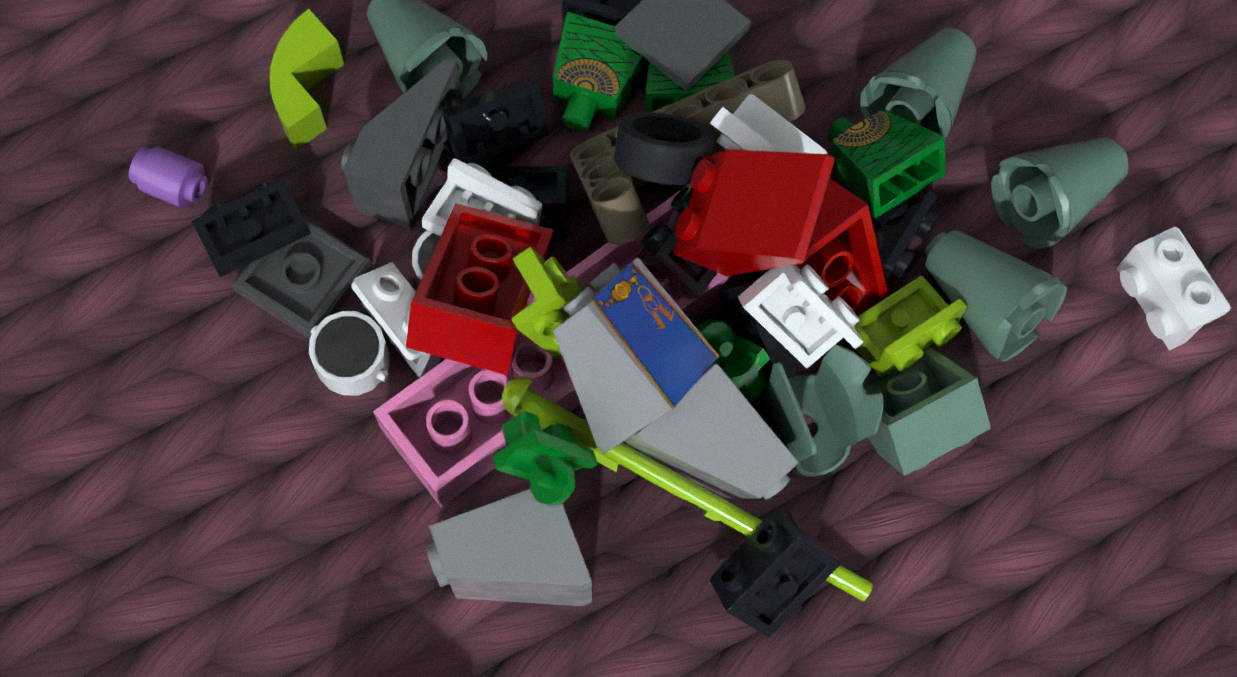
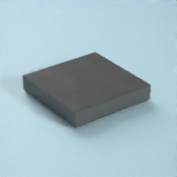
M642 0L615 26V35L683 90L688 92L750 30L751 21L725 0Z
M304 218L311 234L247 264L231 286L236 293L310 339L312 328L315 325L318 326L324 318L335 314L353 291L351 286L354 279L367 273L372 266V262L366 255Z

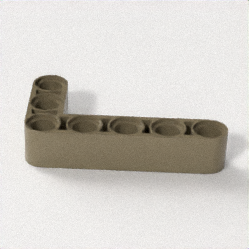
M774 60L651 113H665L684 117L709 128L715 136L712 150L713 155L725 150L716 142L721 133L710 124L722 107L734 114L745 98L753 94L787 121L791 122L804 113L806 106L792 62L788 60ZM618 127L578 144L570 153V158L607 241L611 244L620 245L635 241L643 236L649 228L648 218L636 191L637 187L648 183V181L630 176L617 167L614 161Z

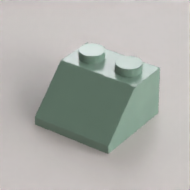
M930 346L923 350L924 354L909 369L900 372L895 368L882 378L871 369L863 381V387L868 394L880 392L883 394L882 419L877 434L868 439L878 455L903 476L926 467L934 459L956 447L968 444L976 436L991 429L978 379Z

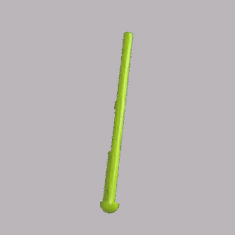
M516 377L505 385L502 392V402L505 409L511 415L514 414L516 416L524 411L538 416L542 430L549 425L556 424L570 427L575 444L594 450L597 462L614 472H617L620 464L671 494L704 509L702 515L713 521H721L747 537H750L763 522L624 442L603 454L596 445L588 422L529 389L528 387L533 379L529 377ZM841 565L825 580L862 602L867 599L873 587V583Z

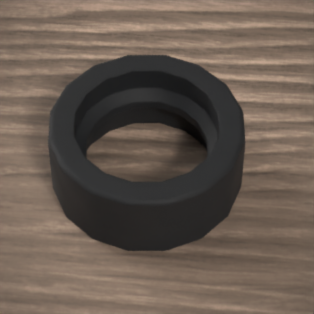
M649 112L632 114L622 118L619 124L614 161L619 169L630 176L644 181L664 185L690 184L697 164L704 157L712 155L715 136L709 128L684 117Z

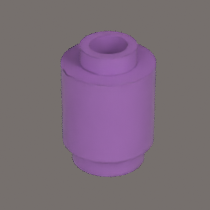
M159 146L154 148L142 147L135 154L129 169L130 181L137 184L141 192L182 209L189 207L192 203L199 202L208 184V179L204 176V167L201 163Z

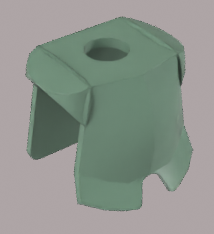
M835 344L823 357L818 374L802 373L788 379L780 362L773 364L768 386L762 394L761 405L770 427L799 462L790 470L799 476L815 477L835 470L848 457L852 445L877 434L882 419L883 394L881 392L868 394L863 387V381L871 371V366L855 352ZM803 414L809 415L816 423L817 431L814 437L810 434Z

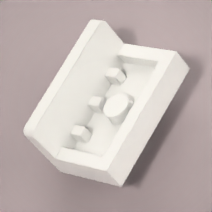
M753 94L745 98L734 114L722 107L710 122L721 133L716 142L726 150L827 154L824 148Z
M453 158L448 166L447 181L422 217V227L438 236H441L455 203L539 226L542 204L528 190L519 186L510 187L493 178L483 167L474 163L465 164Z
M1177 227L1170 228L1135 245L1117 267L1124 290L1130 296L1136 298L1146 314L1150 330L1157 338L1163 340L1169 351L1186 343L1203 325L1224 316L1231 309L1212 277Z
M393 262L356 277L351 288L362 301L363 307L380 326L381 330L416 375L420 378L437 366L442 357L406 348L411 301L416 291Z
M795 264L770 268L738 296L743 308L806 368L811 366L842 338H845L855 349L864 342L854 328V325L860 321L858 316L840 296L832 302L824 294L829 289L828 286L808 264L801 270Z

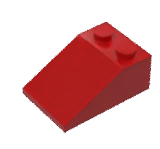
M725 150L704 157L697 164L691 177L690 186L694 190L688 208L682 212L676 224L675 236L678 240L673 254L724 276L803 263L835 158L827 154Z
M829 178L803 263L795 265L801 270L808 264L828 286L829 289L824 294L832 302L840 296L855 314L859 316L889 297L868 204ZM769 269L760 270V272L764 275ZM842 338L836 345L842 346L847 340ZM827 352L814 363L819 364Z
M455 203L411 301L406 348L508 375L523 335L515 327L512 318L532 304L534 298L513 258L531 247L546 259L553 229Z

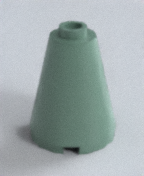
M421 0L371 1L367 10V18L402 94L447 58L456 61L462 99L478 84L482 76L478 68L481 58L487 61V51L483 41L473 31Z
M954 28L941 29L869 80L861 93L860 109L864 119L877 111L887 110L944 136L946 140L951 132L977 53L973 41L960 30Z
M1107 137L1014 154L1002 160L998 165L1001 166L999 173L992 176L991 191L994 206L1000 220L1006 227L1013 224L1023 234L1017 238L1023 244L1037 249L1051 247L1060 242L1126 177L1128 173L1127 154L1116 141Z
M959 230L951 231L948 234L945 232L939 233L926 248L925 255L928 256L925 263L926 269L951 303L961 298L967 305L962 318L989 355L997 360L1000 359L1002 362L1010 360L1027 348L1039 336L1034 329L1044 317L1047 321L1051 322L1065 300L1067 287L1060 282L1059 278Z

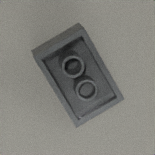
M448 58L445 59L364 125L356 142H350L345 148L341 160V170L344 172L348 191L351 193L358 213L408 230L412 229L445 153L443 143L449 140L442 109L463 102L456 61Z

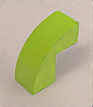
M310 9L301 14L285 31L273 54L270 67L272 100L284 131L296 150L327 129L320 106L307 91L344 65L337 39Z

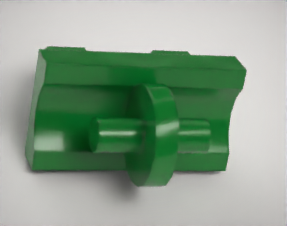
M717 319L705 320L698 325L697 329L719 355L713 364L717 363L748 402L753 401L768 386L769 379L761 368L770 360V357L764 348L733 333L732 328L725 322Z
M527 411L519 413L502 424L501 429L507 447L493 455L496 470L529 480L534 498L541 504L548 506L563 504L574 492L576 487L574 472L582 468L591 469L598 465L594 450L575 444L570 427L556 424L549 425L542 430L538 416Z

